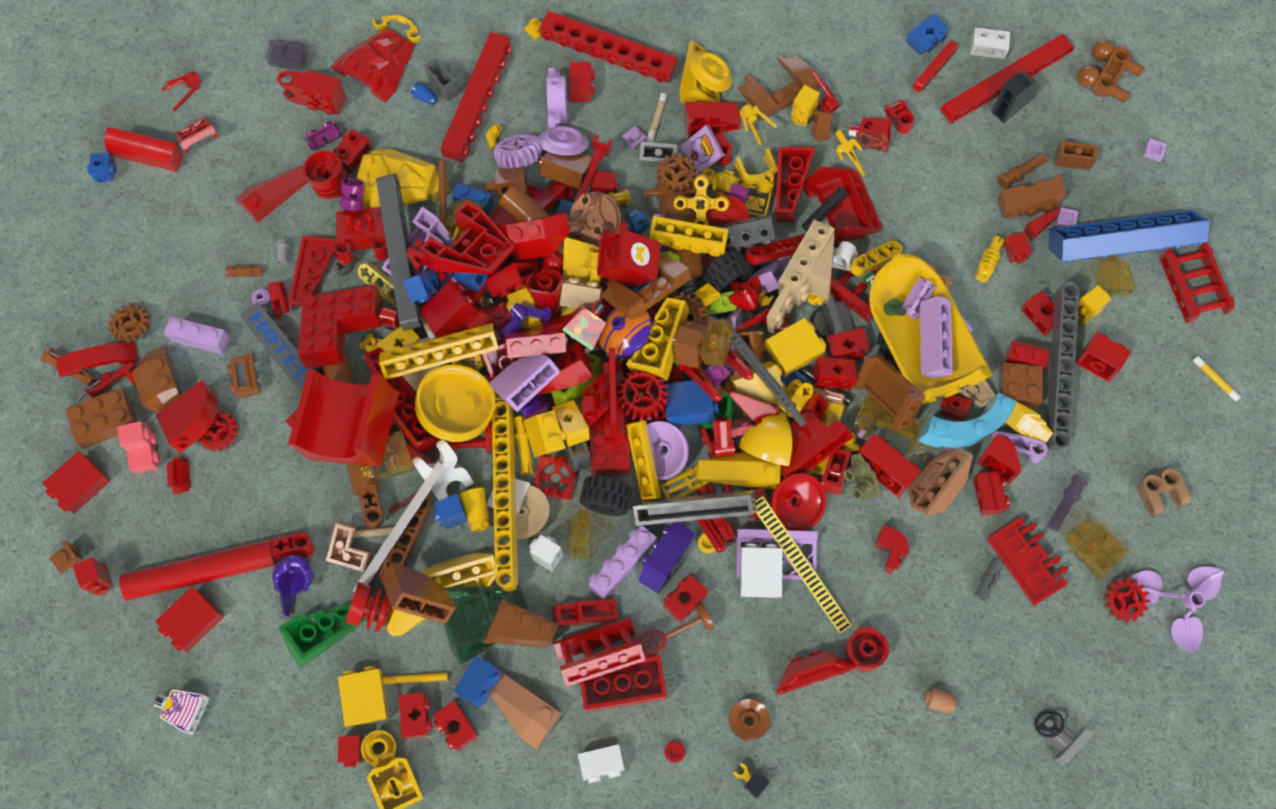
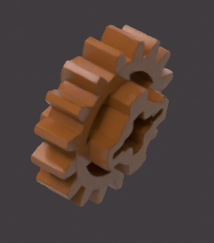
M672 153L671 158L666 155L665 161L660 160V166H657V179H661V186L665 184V190L672 188V193H674L678 189L682 193V188L689 190V184L694 185V179L697 177V173H695L697 172V166H694V160L688 161V155L683 158L682 153H679L678 156Z
M129 303L127 308L122 305L121 310L115 309L116 314L110 315L113 320L108 321L110 325L108 329L115 339H119L120 342L126 340L130 343L131 339L138 341V336L144 337V331L149 332L147 326L151 325L149 321L151 317L144 307L141 308L139 304L133 306Z

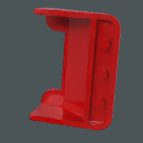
M820 167L805 180L803 186L807 196L811 198L814 196L818 197L821 205L825 202L824 199L830 197L839 186L848 193L839 202L837 208L826 215L829 225L835 229L834 245H837L839 241L848 242L878 233L882 229V224L862 178L855 170Z

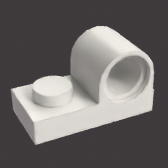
M843 241L839 244L838 248H833L832 267L850 271V265L858 257L856 247L849 242Z

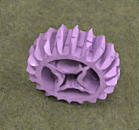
M524 133L521 135L516 134L515 136L504 138L503 141L495 145V160L501 168L515 169L523 166L526 167V165L533 164V162L538 161L542 157V144L539 137L529 133L526 135Z

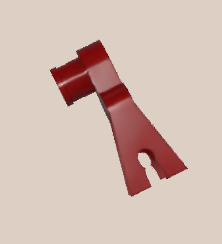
M417 238L414 246L411 245L406 252L416 269L421 265L418 260L420 258L424 260L426 256L425 253L418 250L425 243L420 238ZM436 272L439 278L444 281L447 275L444 272Z

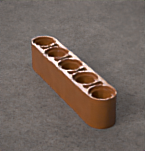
M427 496L424 499V502H427L426 506L422 509L418 508L410 520L411 522L414 519H418V524L411 527L409 522L388 553L379 574L381 582L382 576L391 562L394 563L396 556L402 555L403 558L401 562L395 564L407 567L432 510V504ZM404 538H411L410 542L407 545H402V540Z

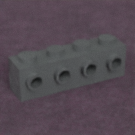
M772 213L713 226L728 229L726 252L737 250V247L742 246L744 248H751L760 242L762 244H769L776 239Z

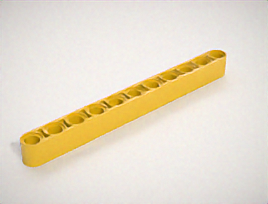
M493 390L495 395V409L492 415L495 580L504 591L510 592L518 586L514 409ZM506 410L505 414L500 415L502 411ZM507 428L505 432L500 433L502 429ZM507 446L504 451H500L502 447ZM504 464H508L505 469H501ZM508 482L506 487L501 488L502 484ZM508 501L506 506L501 507L503 502ZM509 519L508 524L502 526L503 521ZM510 538L507 544L502 545L505 539ZM510 557L509 562L503 564L504 559ZM510 577V581L503 584L504 579Z

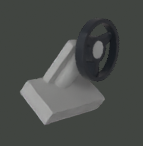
M1055 710L1042 711L1036 716L1034 721L1036 731L1041 736L1046 737L1061 751L1054 759L1060 765L1067 764L1093 735L1088 728H1085L1074 736L1065 728L1062 715ZM1046 714H1050L1049 718L1044 720L1043 725L1037 727L1039 719ZM1054 714L1061 718L1062 724L1057 719L1054 720Z

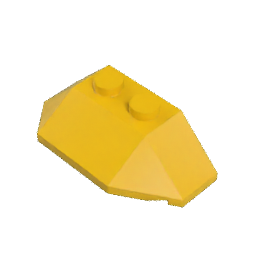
M471 553L434 564L422 573L437 582L449 594L455 604L486 593L495 579V560L493 554Z

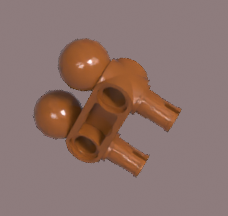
M1098 40L1094 43L1091 53L1096 61H1106L1100 73L1095 66H1083L1079 69L1076 79L1082 87H1091L1092 92L1096 96H1112L1124 103L1130 93L1117 86L1116 82L1124 70H1127L1139 77L1145 67L1131 60L1128 49L1124 47L1114 48L1110 40Z

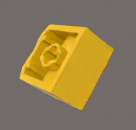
M381 730L368 734L362 742L361 752L365 761L374 767L367 776V780L379 809H403L423 799L407 758L395 757L396 743L392 735ZM376 742H382L385 745V750L382 754L374 753L373 745Z

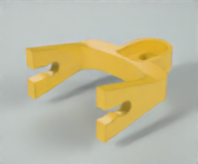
M769 148L765 149L763 160L770 170L761 174H747L740 157H736L734 169L745 184H756L763 193H770L773 190V179L777 176L778 168Z

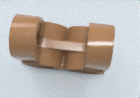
M1170 468L1154 475H1148L1139 482L1137 487L1139 495L1151 516L1164 512V506L1159 497L1161 493L1170 492L1174 503L1179 507L1191 502L1190 494L1181 475L1175 469ZM1165 477L1171 481V484L1166 482ZM1147 483L1152 485L1153 490L1148 488Z

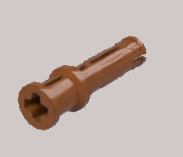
M1041 152L1019 167H1012L1004 175H998L997 183L1003 190H1007L1011 184L1020 182L1024 175L1047 163L1048 158L1043 160V158L1047 157L1046 154Z
M47 348L41 355V362L52 365L58 371L55 359L61 357V355L56 353L53 348ZM79 370L80 374L71 375L88 387L97 381L96 376L91 375L85 370Z

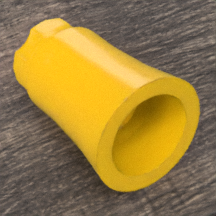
M475 488L460 493L458 497L463 505L472 533L490 528L485 488Z

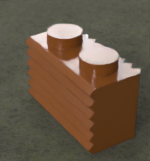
M1061 141L1055 150L1054 165L1056 167L1062 166L1063 168L1069 167L1070 169L1076 168L1077 170L1080 168L1081 170L1087 169L1089 171L1097 160L1098 146Z

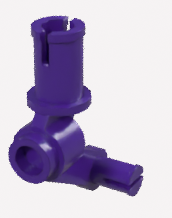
M516 303L510 309L512 313L510 322L499 333L505 339L504 334L515 333L518 329H522L523 321L528 316L541 319L543 323L551 319V310L549 308L539 309Z

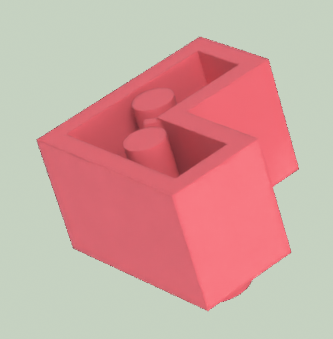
M141 421L118 426L119 445L127 451L129 469L135 474L159 469L160 454L156 451L155 444H158L156 433H153Z

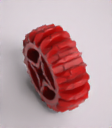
M634 369L633 375L627 372L626 378L621 377V384H617L616 387L619 390L616 391V396L619 397L616 399V403L621 404L619 409L621 411L627 409L625 415L628 416L632 413L633 420H635L636 415L640 416V421H643L644 416L650 420L651 413L657 417L658 411L662 412L664 410L662 405H667V400L665 399L668 398V393L665 392L667 385H662L664 379L657 380L658 376L656 374L652 376L650 372L644 373L643 370L637 373V370ZM636 382H646L643 385L636 384ZM652 386L657 391V400H655L653 398V395L650 394ZM627 389L634 396L632 403L626 397ZM646 391L645 397L643 396L638 398L639 392L641 393ZM640 404H646L649 407L641 408L638 406Z

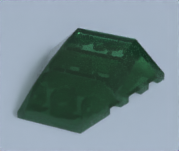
M499 585L465 588L463 586L454 588L442 587L449 594L456 608L446 624L443 623L451 651L460 665L497 644L483 643L496 609L502 600L528 611L520 585L510 592L504 591Z

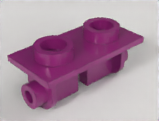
M329 121L322 125V129L318 131L314 129L306 134L307 137L304 139L305 142L310 141L307 144L310 150H317L326 145L323 140L324 137L327 138L328 142L340 137L342 131L340 128H335L337 126L336 121L333 123Z

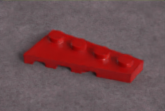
M302 236L288 301L290 306L302 307L303 297L315 295L335 254L334 245L336 244V239Z

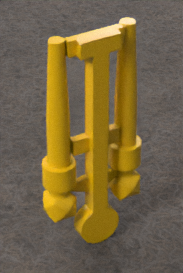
M698 464L694 468L691 467L686 472L660 485L666 499L670 498V494L686 486L689 489L673 498L685 497L710 484V482L697 480ZM696 475V477L689 480L688 476ZM682 479L686 481L668 491L665 488Z

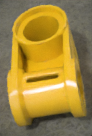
M795 379L790 382L785 392L792 399L793 403L796 404V409L801 412L803 406L811 398L813 387L809 383H802V381ZM777 401V405H778L789 417L793 418V416H792L790 413H787V412L785 411V409L781 406L780 402Z

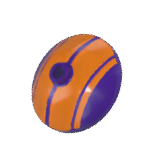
M613 308L604 317L606 324L598 339L601 347L608 354L609 348H615L616 357L631 355L638 351L648 340L652 329L651 316L645 310L630 320L616 308Z

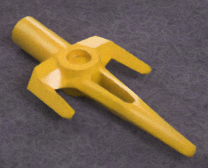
M838 130L835 135L841 145L835 151L840 160H844L841 152H845L862 176H865L866 174L853 150L855 145L860 151L863 150L856 139L847 141L843 132Z

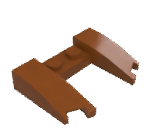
M797 55L789 58H783V56L777 58L794 81L770 95L751 75L747 74L745 76L746 82L743 86H738V90L749 105L757 106L763 114L770 117L793 104L804 85L814 90L821 88L812 74L814 70Z
M660 254L657 275L659 278L637 293L620 283L610 280L607 283L608 288L605 292L601 293V297L632 320L691 280L690 271L687 266L679 261Z

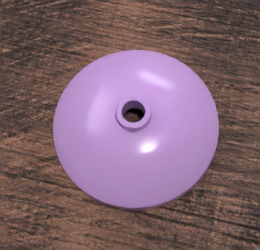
M665 421L647 424L658 480H665L676 476L685 467L689 456V446L685 435L677 426ZM664 446L668 449L667 453L663 451Z

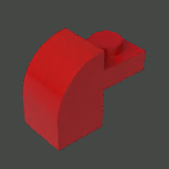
M885 525L881 527L874 548L889 553L884 571L892 574L900 566L901 558L899 556L905 558L908 555L909 545L906 537L900 531Z

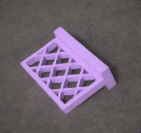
M736 530V578H740L741 542H749L750 544H754L753 542L760 543L757 548L763 543H777L769 530ZM787 531L794 542L800 544L798 548L803 544H812V553L806 559L816 572L818 532ZM782 553L784 558L782 564L787 561L794 569L789 575L782 574V579L802 580L799 575H793L797 571Z

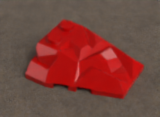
M386 27L343 53L332 64L331 69L344 77L347 74L351 75L368 86L373 96L386 103L397 91L399 79L404 74V67L409 62L415 44L389 27Z

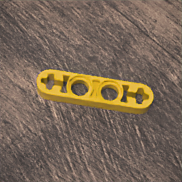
M888 241L855 258L850 265V271L856 276H864L890 262L894 255L903 251V247L897 241Z

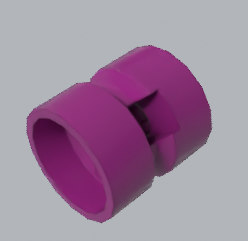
M355 178L341 180V192L343 194L340 195V207L349 211L362 210L364 208V197L362 195L365 194V182Z

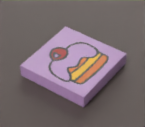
M705 125L680 146L684 155L689 156L688 161L694 160V166H697V172H695L697 176L724 156L708 125Z

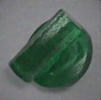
M891 299L884 305V312L888 316H904L906 310L902 308L903 304L899 299Z

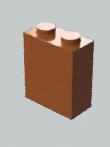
M547 151L546 155L542 156L539 161V175L580 189L593 157L584 153L558 155Z

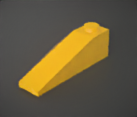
M747 452L736 453L734 456L699 460L697 480L774 490L777 484L780 483V465L762 460Z

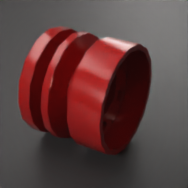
M325 150L318 151L309 156L304 163V175L319 197L334 199L343 194L341 192V180L349 178L340 158L335 153Z
M358 582L345 623L358 627L362 619H367L366 629L369 630L372 621L376 622L374 631L379 632L386 622L391 606L387 593H385L384 598H381L382 588H378L375 595H370L371 585Z

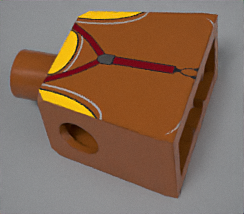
M761 331L739 332V336L743 338V341L747 343L748 347L760 362L763 363L767 358L764 333ZM737 351V356L749 368H751V366L747 363L743 356Z

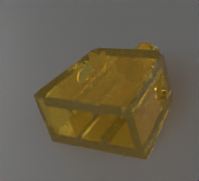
M1117 254L1106 257V261L1101 262L1096 269L1094 288L1099 285L1109 296L1129 297L1135 290L1129 264L1127 262H1118Z
M578 510L577 517H572L568 542L569 558L589 560L592 519L589 518V511Z

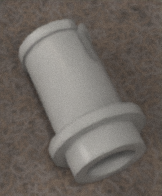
M277 240L275 248H277L276 263L287 264L290 245L286 240Z

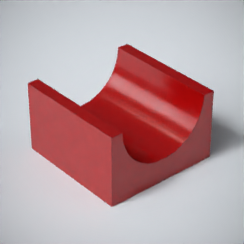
M308 370L288 444L310 461L381 467L399 392L380 374H372L370 384L357 385L333 380L318 373L316 370Z

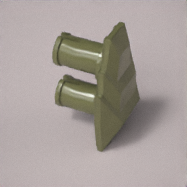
M860 453L851 455V466L844 471L843 476L849 482L851 480L854 481L856 485L851 490L852 497L858 500L882 496L877 477L869 463H866Z

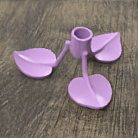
M1207 566L1193 569L1187 577V583L1193 589L1185 594L1161 592L1163 582L1161 577L1154 571L1145 570L1131 575L1129 578L1130 582L1137 580V586L1140 584L1144 585L1142 591L1149 592L1145 599L1150 600V603L1145 604H1155L1158 601V595L1181 598L1183 605L1190 609L1184 615V619L1178 618L1173 621L1170 634L1177 645L1187 652L1194 654L1198 650L1203 638V626L1197 617H1188L1192 612H1196V608L1202 607L1206 600H1211L1217 596L1224 571Z

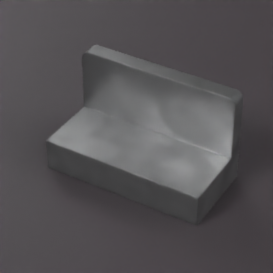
M830 297L829 300L825 299L822 308L831 335L853 330L845 302H834L833 297Z

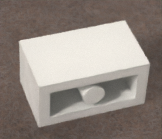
M619 744L578 754L583 780H588L589 784L601 781L600 777L606 775L609 776V779L619 777L621 772L625 771Z

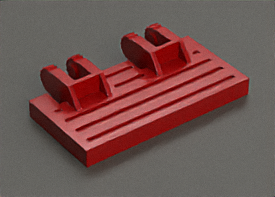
M1019 517L987 538V541L1032 605L1035 606L1068 585L1064 577L1056 582L1054 579L1068 571L1069 568L1067 566L1062 567L1056 573L1050 575L1047 568L1060 562L1061 557L1057 556L1043 565L1042 562L1049 558L1047 553L1039 543L1032 548L1030 546L1045 537L1043 532L1039 533L1027 542L1023 535L1033 531L1038 525L1034 522L1019 531L1018 529L1025 525L1024 521Z

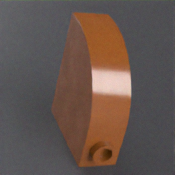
M391 562L381 578L392 609L446 624L456 609L449 594L437 582L419 571Z

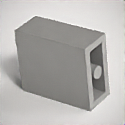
M641 142L640 165L649 167L660 166V160L665 161L666 155L669 158L672 157V153L675 156L678 155V144Z

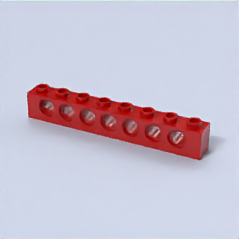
M551 11L547 12L540 26V37L546 41H553L563 47L572 48L579 53L591 55L595 59H602L609 64L621 66L628 71L632 70L640 73L642 76L654 78L661 83H670L677 67V57Z

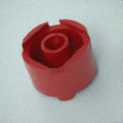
M865 627L858 629L845 644V658L848 662L854 664L857 671H874L885 662L889 654L888 641L884 635L874 628ZM865 646L866 649H870V652L868 654L866 653V651H863V648Z

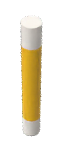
M1199 356L1193 360L1235 402L1241 397Z

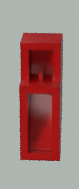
M616 599L578 601L574 604L555 605L552 607L553 622L558 624L557 628L617 620Z

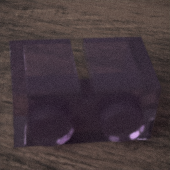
M270 39L265 58L270 67L304 71L308 51L305 44L300 42H289L287 44L284 40Z

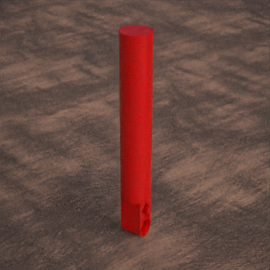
M306 533L269 539L121 574L119 577L120 591L124 600L130 601L273 567L278 561L289 555H299L307 558L314 553L315 546Z

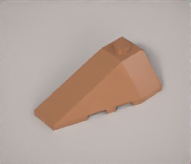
M501 673L499 682L493 686L489 693L518 736L536 750H538L561 717L557 710L504 673Z

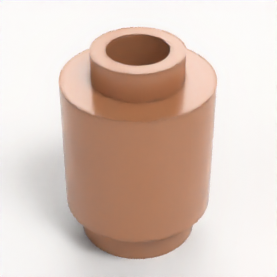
M931 688L930 691H926L924 702L927 703V708L947 714L948 712H954L957 697L952 696V693Z

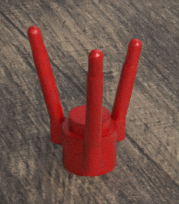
M194 70L167 81L166 84L168 85L162 87V91L184 82L187 88H192L172 109L174 112L196 90L200 89L198 84L202 82Z
M812 71L815 79L827 95L822 100L823 106L818 103L817 107L822 112L828 111L831 114L840 107V103L834 97L827 84L822 82L815 71Z

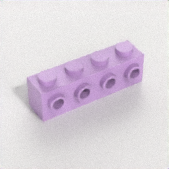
M941 296L920 301L921 375L931 379L952 375L951 301Z
M641 525L639 529L635 528L628 536L630 539L626 543L622 542L615 550L617 553L612 558L608 557L604 561L602 570L599 573L595 572L589 578V589L601 600H606L648 554L657 541V538L644 526Z

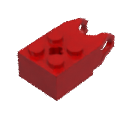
M306 70L305 73L283 71L279 73L276 79L280 86L285 88L283 95L287 100L306 106L313 111L321 110L328 115H339L346 100L345 92L338 78ZM284 76H290L291 82H282L281 79ZM288 91H291L294 95L289 96L287 95Z

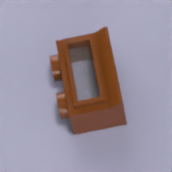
M252 353L230 359V365H227L228 374L233 379V382L230 383L232 394L235 393L239 399L262 394L257 386L256 379H259V375L254 367V363H257Z

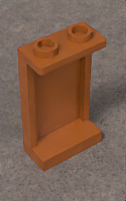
M881 355L866 357L853 386L855 389H864L895 418L892 426L896 430L911 426L926 397Z

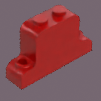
M811 411L801 414L807 421L804 426L801 427L796 420L789 424L792 434V453L789 466L780 465L782 475L786 477L794 473L807 474L853 438L848 428L841 421L824 426Z

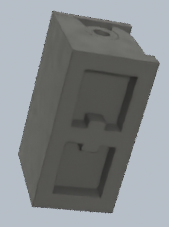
M564 441V451L571 471L575 472L591 468L590 452L586 441L567 447Z

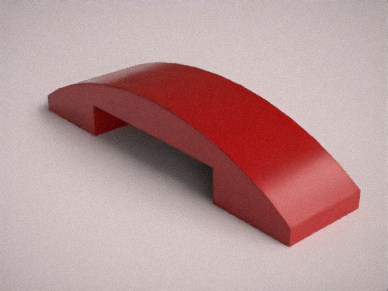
M135 343L98 345L77 350L55 359L60 378L80 374L79 370L117 362L119 365H124L129 361L132 363L139 361Z

